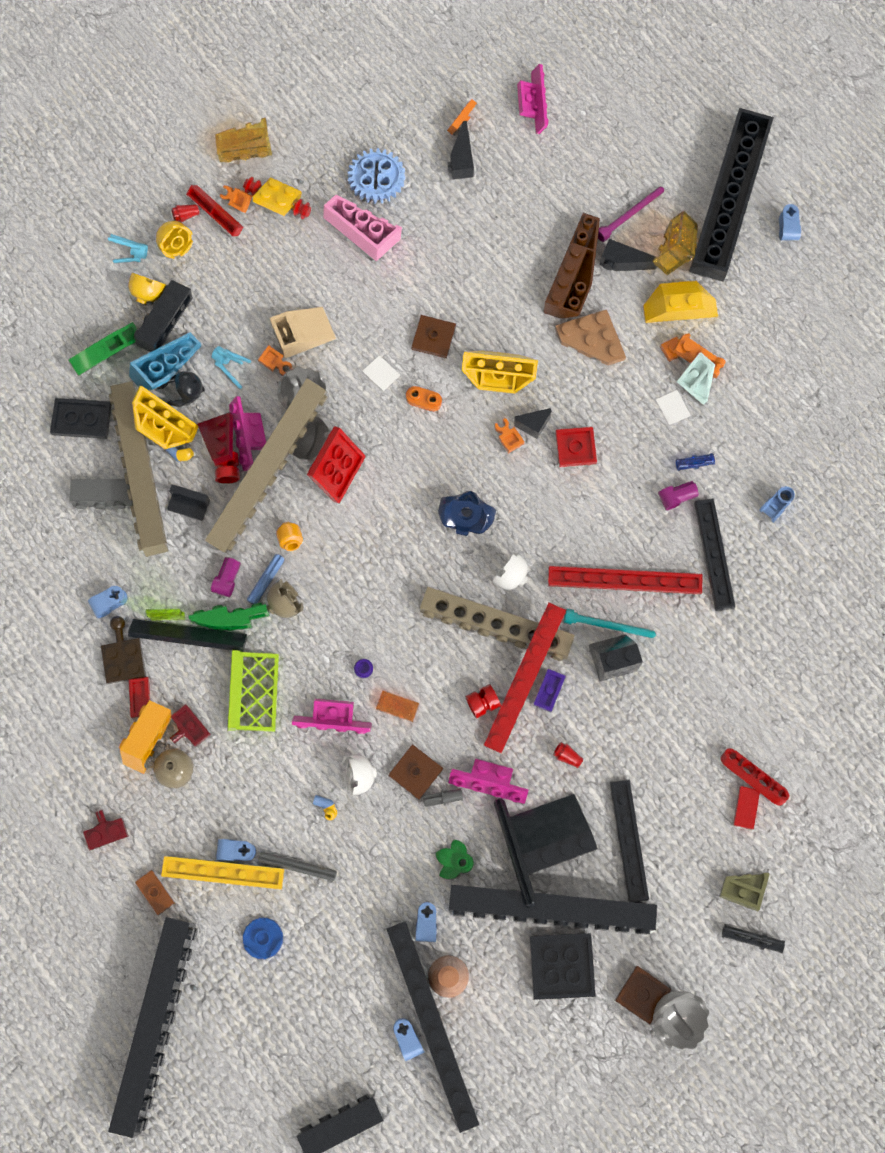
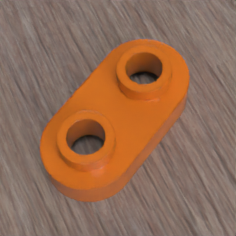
M418 386L410 387L406 392V400L412 406L432 412L439 410L442 406V397L437 392ZM418 393V396L413 397L412 394ZM431 398L436 399L435 402H430L429 400Z

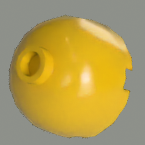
M168 221L162 224L156 232L157 247L168 258L174 259V256L179 254L181 257L190 250L193 244L191 239L193 234L183 223Z
M131 273L128 282L131 295L137 298V302L145 305L147 301L155 302L156 299H159L166 284L135 273Z

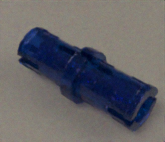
M710 453L700 456L695 454L689 458L676 459L677 471L691 468L696 470L702 466L715 465L714 454Z

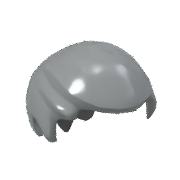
M300 366L287 371L278 383L277 396L281 405L286 410L288 409L307 378L327 391L326 396L329 397V382L323 377L321 371H314L311 368L302 369ZM326 402L323 406L319 405V407L316 410L317 413H319L324 408Z
M317 414L313 422L309 421L305 427L308 429L302 439L299 437L295 443L298 446L292 455L289 453L294 460L301 464H313L333 429L330 421L320 414Z
M670 992L660 999L654 1010L653 1027L656 1036L669 1050L696 1049L697 1044L704 1040V1032L709 1027L707 1020L709 1010L706 1007L705 1001L691 992Z

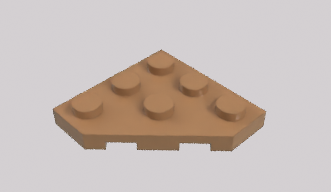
M607 309L555 325L556 333L563 346L574 348L579 353L590 358L594 357L608 366L626 359Z

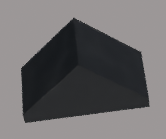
M549 408L515 416L514 426L538 439L551 418L552 410Z

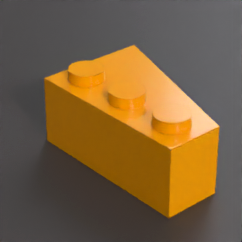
M149 700L146 706L144 705L141 708L139 719L137 722L134 721L129 729L130 734L127 739L124 738L119 746L123 765L142 774L147 769L144 767L149 756L153 757L155 753L153 748L157 741L162 739L171 720L170 716H172L170 709Z

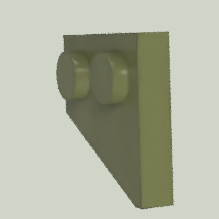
M770 873L726 876L719 897L758 912Z

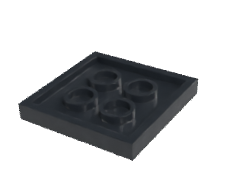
M591 933L530 936L533 1000L596 997Z

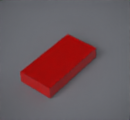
M148 677L128 679L130 718H139L141 708L144 705L146 706L150 700Z
M744 786L739 787L733 826L754 830L760 796L757 790Z

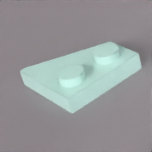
M699 353L677 381L703 405L708 401L715 364L704 354Z

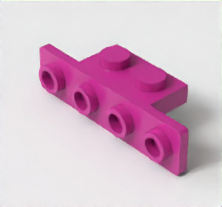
M538 64L531 72L532 83L520 80L517 84L519 115L535 119L536 134H540L546 129L549 122L547 118L546 88L544 86L542 64Z
M236 396L229 404V412L233 416V430L236 434V446L240 454L239 462L242 465L243 471H248L254 463L251 450H262L266 444L261 413H243L241 398Z
M315 698L313 717L295 715L292 719V725L302 729L316 727L318 730H327L329 728L335 729L338 732L351 730L358 734H365L370 732L372 727L371 722L353 721L354 702Z
M475 759L471 773L451 769L448 782L457 787L471 789L525 804L529 791L526 788L510 784L513 773L512 768Z

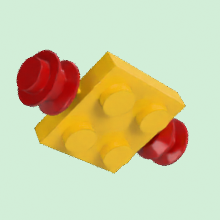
M253 177L245 180L243 189H245L246 193L252 192L254 203L283 216L291 208L293 209L294 216L300 214L301 219L310 215V203L303 204V200L300 199L302 191L271 177L263 186L260 180L254 182Z

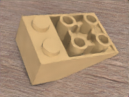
M323 307L287 311L270 318L272 329L285 358L336 339Z

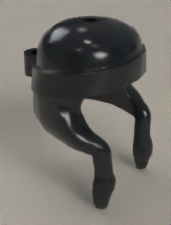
M182 371L174 375L167 383L157 387L158 389H164L169 383L175 382L177 392L182 399L171 400L166 403L176 407L187 406L193 403L205 391L200 378L190 371Z

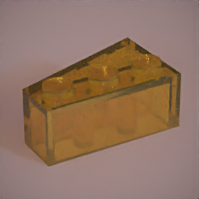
M266 117L261 118L259 123L252 125L250 122L245 124L246 127L238 130L232 128L215 134L219 161L231 162L233 160H248L256 157L264 158L272 155Z
M682 211L670 220L663 236L665 242L658 248L660 254L653 260V263L667 276L695 257L698 224L685 211Z

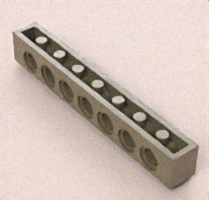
M427 587L420 606V612L423 613L424 617L430 619L436 617L445 624L452 625L454 623L463 630L470 631L472 629L478 631L477 633L481 636L488 637L491 635L500 642L507 643L509 641L515 643L514 646L521 649L528 648L531 642L528 635L535 633L539 624L538 622ZM442 603L447 608L444 611H439L436 609V606ZM461 609L465 612V615L457 617L454 612ZM479 615L483 618V621L476 623L473 621V617ZM494 621L500 622L502 627L494 629L491 623ZM516 627L520 630V633L512 635L509 630ZM558 629L553 639L556 641L557 646L550 647L547 654L552 655L551 658L558 661L567 660L575 635Z

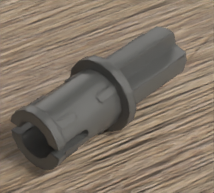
M461 788L449 791L441 790V792L423 796L425 807L440 804L445 806L446 803L463 801Z

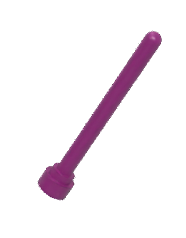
M658 187L611 224L601 226L598 231V239L601 242L608 240L613 230L664 192V188Z

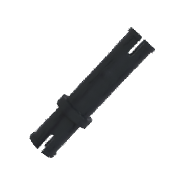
M725 924L722 929L721 937L754 945L761 950L768 949L783 953L785 948L784 940L768 937L765 933L761 935ZM735 933H736V934L743 935V936L751 937V938L749 939V938H746V937L738 936V935H735ZM756 939L762 940V941H765V942H769V943H772V944H768V943H764V942H761V941H757Z

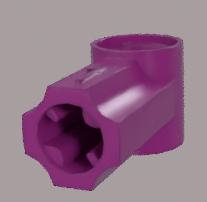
M692 480L676 487H666L659 491L658 495L667 511L678 507L682 502L698 497L699 492L696 483Z
M230 557L224 558L219 574L215 576L212 582L211 592L231 597L235 587L234 581L241 565L239 561Z

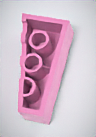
M335 195L324 205L323 218L375 261L380 259L401 239L402 227L394 226L388 223V220L382 217L380 219L372 215V212L366 209L362 210L356 204L338 195Z

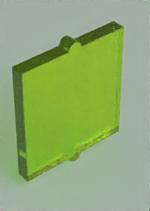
M146 609L147 617L151 620H185V612H182L180 609Z

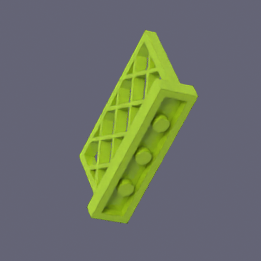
M232 650L227 731L275 732L279 654ZM244 657H251L256 662L249 670L243 664ZM266 658L274 659V667L269 671L261 664ZM258 665L266 673L259 680L251 673ZM248 674L255 681L249 689L242 684V679ZM267 675L273 680V686L268 690L260 683ZM257 684L265 692L258 699L250 692ZM246 694L255 701L247 709L241 703V698ZM265 695L272 699V705L267 710L259 702ZM256 703L264 711L258 718H255L249 712ZM247 713L253 719V722L249 726H240V718ZM267 714L271 719V727H263L258 720Z

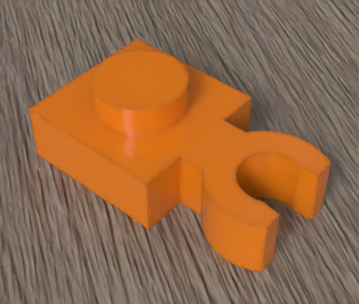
M224 185L223 188L227 189L228 193L227 195L220 194V197L230 200L228 205L246 213L253 196L239 188L233 190L232 187Z
M690 333L685 334V336L690 338ZM677 336L662 343L660 346L669 362L680 357L673 352L679 341Z
M269 345L258 359V362L272 372L277 368L282 376L286 373L283 371V367L292 369L290 362L282 361L284 355Z
M504 418L503 424L505 426L499 427L495 423L494 428L498 433H501L499 440L509 454L524 445V440L515 427L509 429V422Z

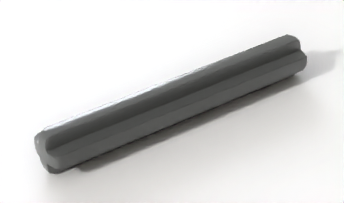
M263 851L258 858V861L261 863L334 881L337 875V871Z

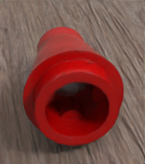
M197 204L175 205V207L171 208L174 221L184 222L199 215Z
M562 742L558 744L553 753L556 760L579 768L584 759L567 743L564 744Z

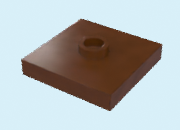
M421 315L411 350L447 359L456 323Z
M412 744L388 776L420 800L444 768Z
M636 965L614 1001L650 1025L653 1021V1014L657 1003L664 995L670 993L672 989Z

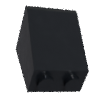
M626 634L589 644L600 682L637 672L643 663L637 643Z

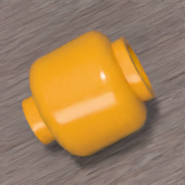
M285 522L278 527L276 536L279 546L287 551L297 550L303 542L300 527L291 522Z

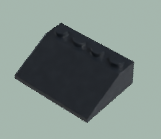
M575 794L510 817L528 875L598 849Z

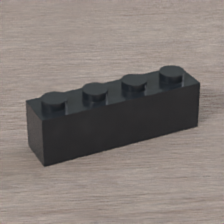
M173 280L165 286L161 297L155 300L151 312L146 314L142 326L135 331L134 338L138 347L149 352L162 347L193 299L191 288Z
M366 1094L357 1099V1104L351 1107L349 1104H346L337 1109L338 1114L331 1117L329 1113L319 1118L320 1123L312 1127L310 1123L300 1128L301 1133L296 1137L303 1153H323L383 1122L385 1118L375 1096L369 1097Z

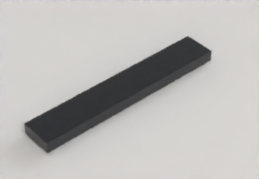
M714 498L695 501L694 505L715 611L735 609L736 606Z
M133 619L128 631V637L231 651L238 650L240 652L244 651L247 642V634L139 619Z
M630 779L610 782L628 902L648 901L649 894Z

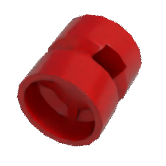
M233 451V459L219 464L214 463L215 467H217L215 469L216 482L232 484L240 480V471L237 468L239 465V455L237 452Z
M491 684L480 688L479 693L474 691L465 696L469 708L476 719L485 715L487 710L493 711L501 707Z

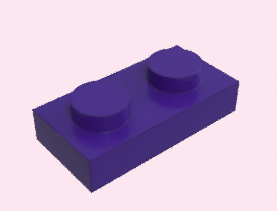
M548 669L533 706L551 713L566 676Z

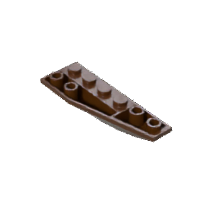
M583 212L546 298L545 314L560 319L580 315L592 286L600 218Z

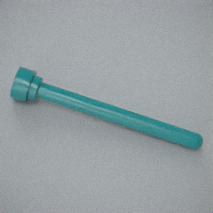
M567 608L564 616L565 624L571 625L572 623L576 624V622L649 638L656 636V632L653 630L578 615V612H574L573 609Z

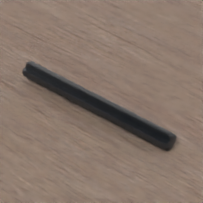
M499 798L494 801L496 813L524 903L527 907H532L537 904V900L506 803L503 798Z

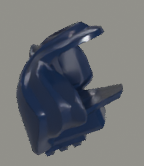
M466 491L459 495L442 497L438 514L445 527L456 529V534L468 536L469 532L482 534L488 530L495 519L496 509L482 501L475 492Z

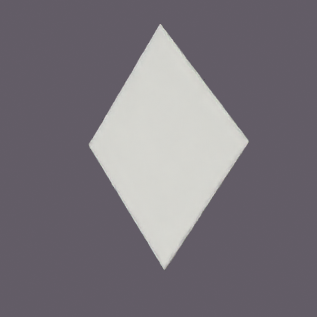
M378 356L363 370L383 391L400 376L381 356Z
M678 390L656 399L669 425L691 416Z

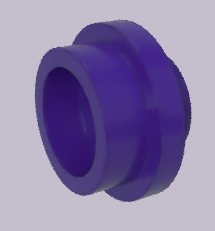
M360 659L354 665V672L360 678H368L373 673V664L367 659Z

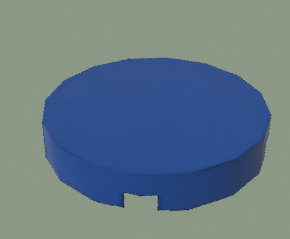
M259 918L251 921L243 932L245 950L250 956L257 959H268L275 956L283 944L281 927L276 921L269 918Z

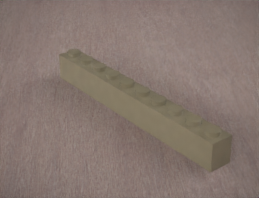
M308 378L305 380L206 537V542L224 553H227L228 550L230 552L233 550L237 543L234 540L238 534L242 535L247 527L245 525L248 518L252 519L257 511L255 509L258 502L262 503L267 496L266 489L268 486L272 487L277 480L275 475L278 470L282 471L288 462L285 459L289 453L292 455L298 446L295 443L299 437L302 439L308 429L305 427L309 421L313 422L318 414L316 410L319 405L323 406L328 398L325 389Z
M132 381L110 386L111 394H109L111 405H114L115 408L112 409L114 421L117 420L118 424L115 425V431L121 439L118 441L120 452H123L124 457H121L123 468L127 470V473H124L126 484L130 485L127 493L129 500L133 501V506H130L132 516L136 517L137 521L134 523V529L140 537L137 540L139 551L143 550L146 557L169 552L146 437L135 429L132 401L135 397L136 389Z

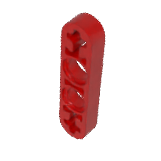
M728 748L721 755L720 759L725 767L775 805L782 806L789 799L790 795L785 787L736 750ZM743 767L748 769L750 774L746 773ZM759 780H762L766 786L762 785Z

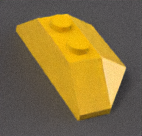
M697 281L660 283L643 305L645 323L718 317L716 299Z
M484 350L464 351L462 371L479 390L515 394L536 379L538 360L520 354Z
M139 386L132 401L135 429L164 449L192 442L198 430V425L143 386Z

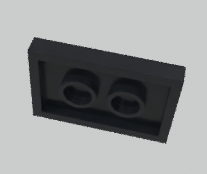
M55 398L50 434L54 436L107 439L112 407L110 401Z

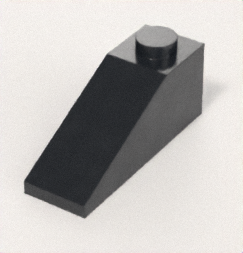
M467 121L462 123L450 154V162H447L448 173H452L453 180L474 177Z
M609 239L599 265L603 266L606 270L616 272L655 270L660 258Z

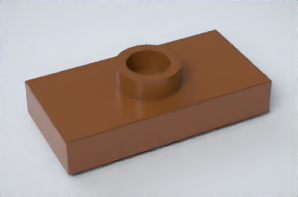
M153 870L135 882L157 915L162 914L175 904Z

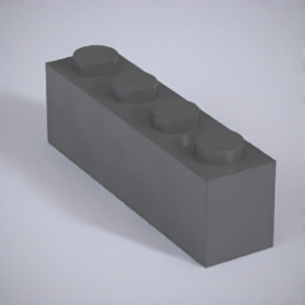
M125 479L71 480L70 502L77 509H87V507L105 509L106 506L123 509L125 506H133V501L129 500L127 493L130 485L126 484Z

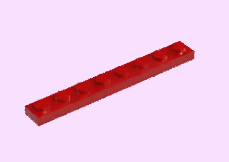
M549 566L548 586L702 594L703 574Z
M548 602L484 746L502 753L565 615V609Z

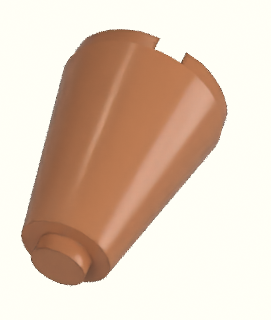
M451 955L436 959L428 972L430 987L436 994L445 998H452L461 994L469 980V973L465 963Z

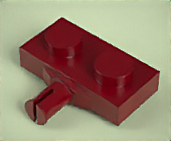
M186 704L170 716L178 728V731L169 737L174 744L184 736L197 747L211 735Z
M103 810L95 812L99 824L94 828L83 831L89 851L129 837L123 818L106 821Z

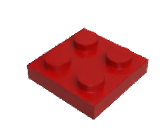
M593 427L558 429L555 431L559 467L597 464Z

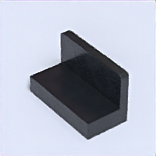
M172 484L169 490L172 496L167 507L168 511L203 521L210 503L208 495Z

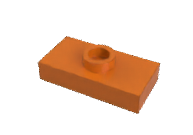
M473 99L467 103L447 129L451 135L454 134L463 121L468 122L471 118L469 113L477 104Z

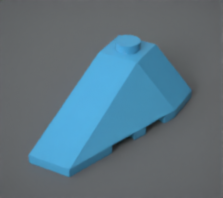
M190 332L130 362L129 377L138 387L143 386L147 390H153L167 383L198 351L201 343Z

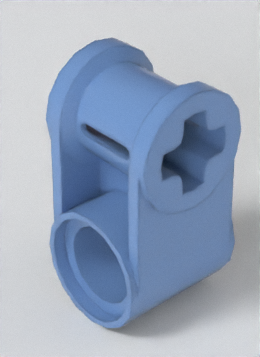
M788 204L784 207L778 219L779 239L781 241L800 240L799 209L793 204Z
M787 486L780 488L772 498L767 500L759 511L768 515L774 523L794 499L795 493L793 489ZM780 494H786L789 500H783Z
M112 586L91 597L88 603L96 618L99 619L127 602L128 596L120 587Z
M218 839L216 860L250 861L256 856V848L249 842ZM247 847L248 849H250V852L246 853L245 856V854L242 853V850H245Z
M424 902L418 908L415 941L436 942V908L432 903ZM428 905L429 909L433 910V913L429 914V917L426 918L425 914L421 913V910L425 909V906Z
M405 1018L398 1019L394 1023L393 1029L405 1061L425 1053L409 1020ZM400 1023H403L404 1026L408 1025V1028H406L407 1033L403 1034L401 1031H397L400 1028Z

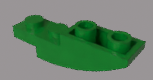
M132 322L70 358L68 361L76 374L80 376L136 343L134 334L137 327Z
M256 603L251 605V608H236L231 613H229L227 606L217 605L212 607V610H197L188 616L192 624L200 627L233 631L253 628L251 620L267 617L270 614L266 604Z

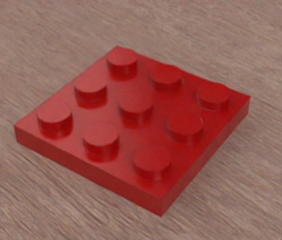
M334 426L310 467L307 476L333 502L340 504L366 456L341 428Z

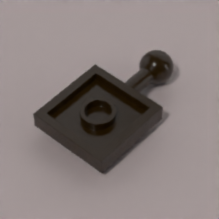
M115 616L110 620V627L115 631L116 643L101 645L107 684L146 677L141 639L124 641L123 629L126 623L121 616Z

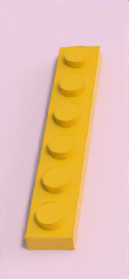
M164 856L161 877L282 890L285 869Z

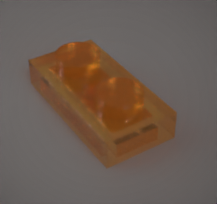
M382 690L376 710L413 723L419 703Z

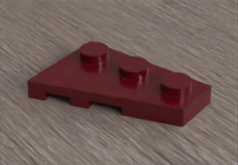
M229 412L197 423L212 461L215 464H219L233 459L232 414Z

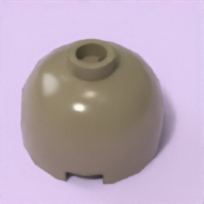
M282 579L274 583L267 593L268 610L271 614H276L281 618L296 616L303 611L304 606L303 602L299 604L296 598L298 593L287 581L283 583Z
M168 749L157 756L153 772L156 780L161 785L178 789L185 786L191 780L194 764L186 752L179 749Z

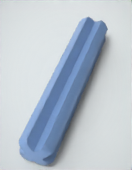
M274 555L247 598L250 604L258 603L283 564L284 558L281 555Z

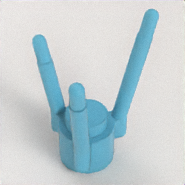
M113 234L108 237V241L131 247L130 253L134 255L132 258L114 259L113 263L141 262V258L146 259L148 245Z
M221 346L216 347L212 353V359L216 360L215 365L241 389L242 386L223 364L226 365L232 360L242 365L243 361L251 363V360Z

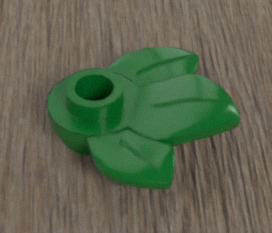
M453 840L451 848H442L436 852L437 860L443 865L439 876L444 879H455L460 873H468L473 868V858L467 854L465 844L459 840ZM465 859L466 865L462 867L460 862Z

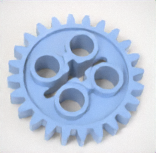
M377 148L376 152L370 149V153L367 154L363 151V156L357 154V160L352 159V165H349V171L347 172L348 184H351L350 189L354 190L355 196L360 194V200L366 197L367 203L371 199H373L374 204H376L377 200L383 203V199L386 198L390 201V196L396 198V192H401V187H404L405 168H402L403 163L399 162L398 156L393 158V152L387 155L386 149L382 153H380L379 148ZM378 162V163H379V165H378V173H379V174H378V177H377V178H378V179H377L378 185H377V189L375 190V189H374V187H375V179H374V178H375V175H376V174H375V173H376L375 167H376V163Z

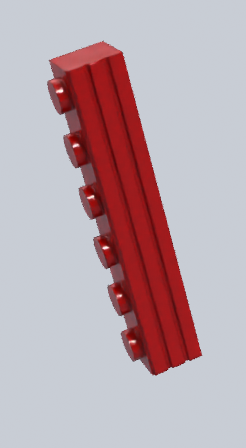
M191 185L186 195L230 233L231 236H239L244 227L198 185Z

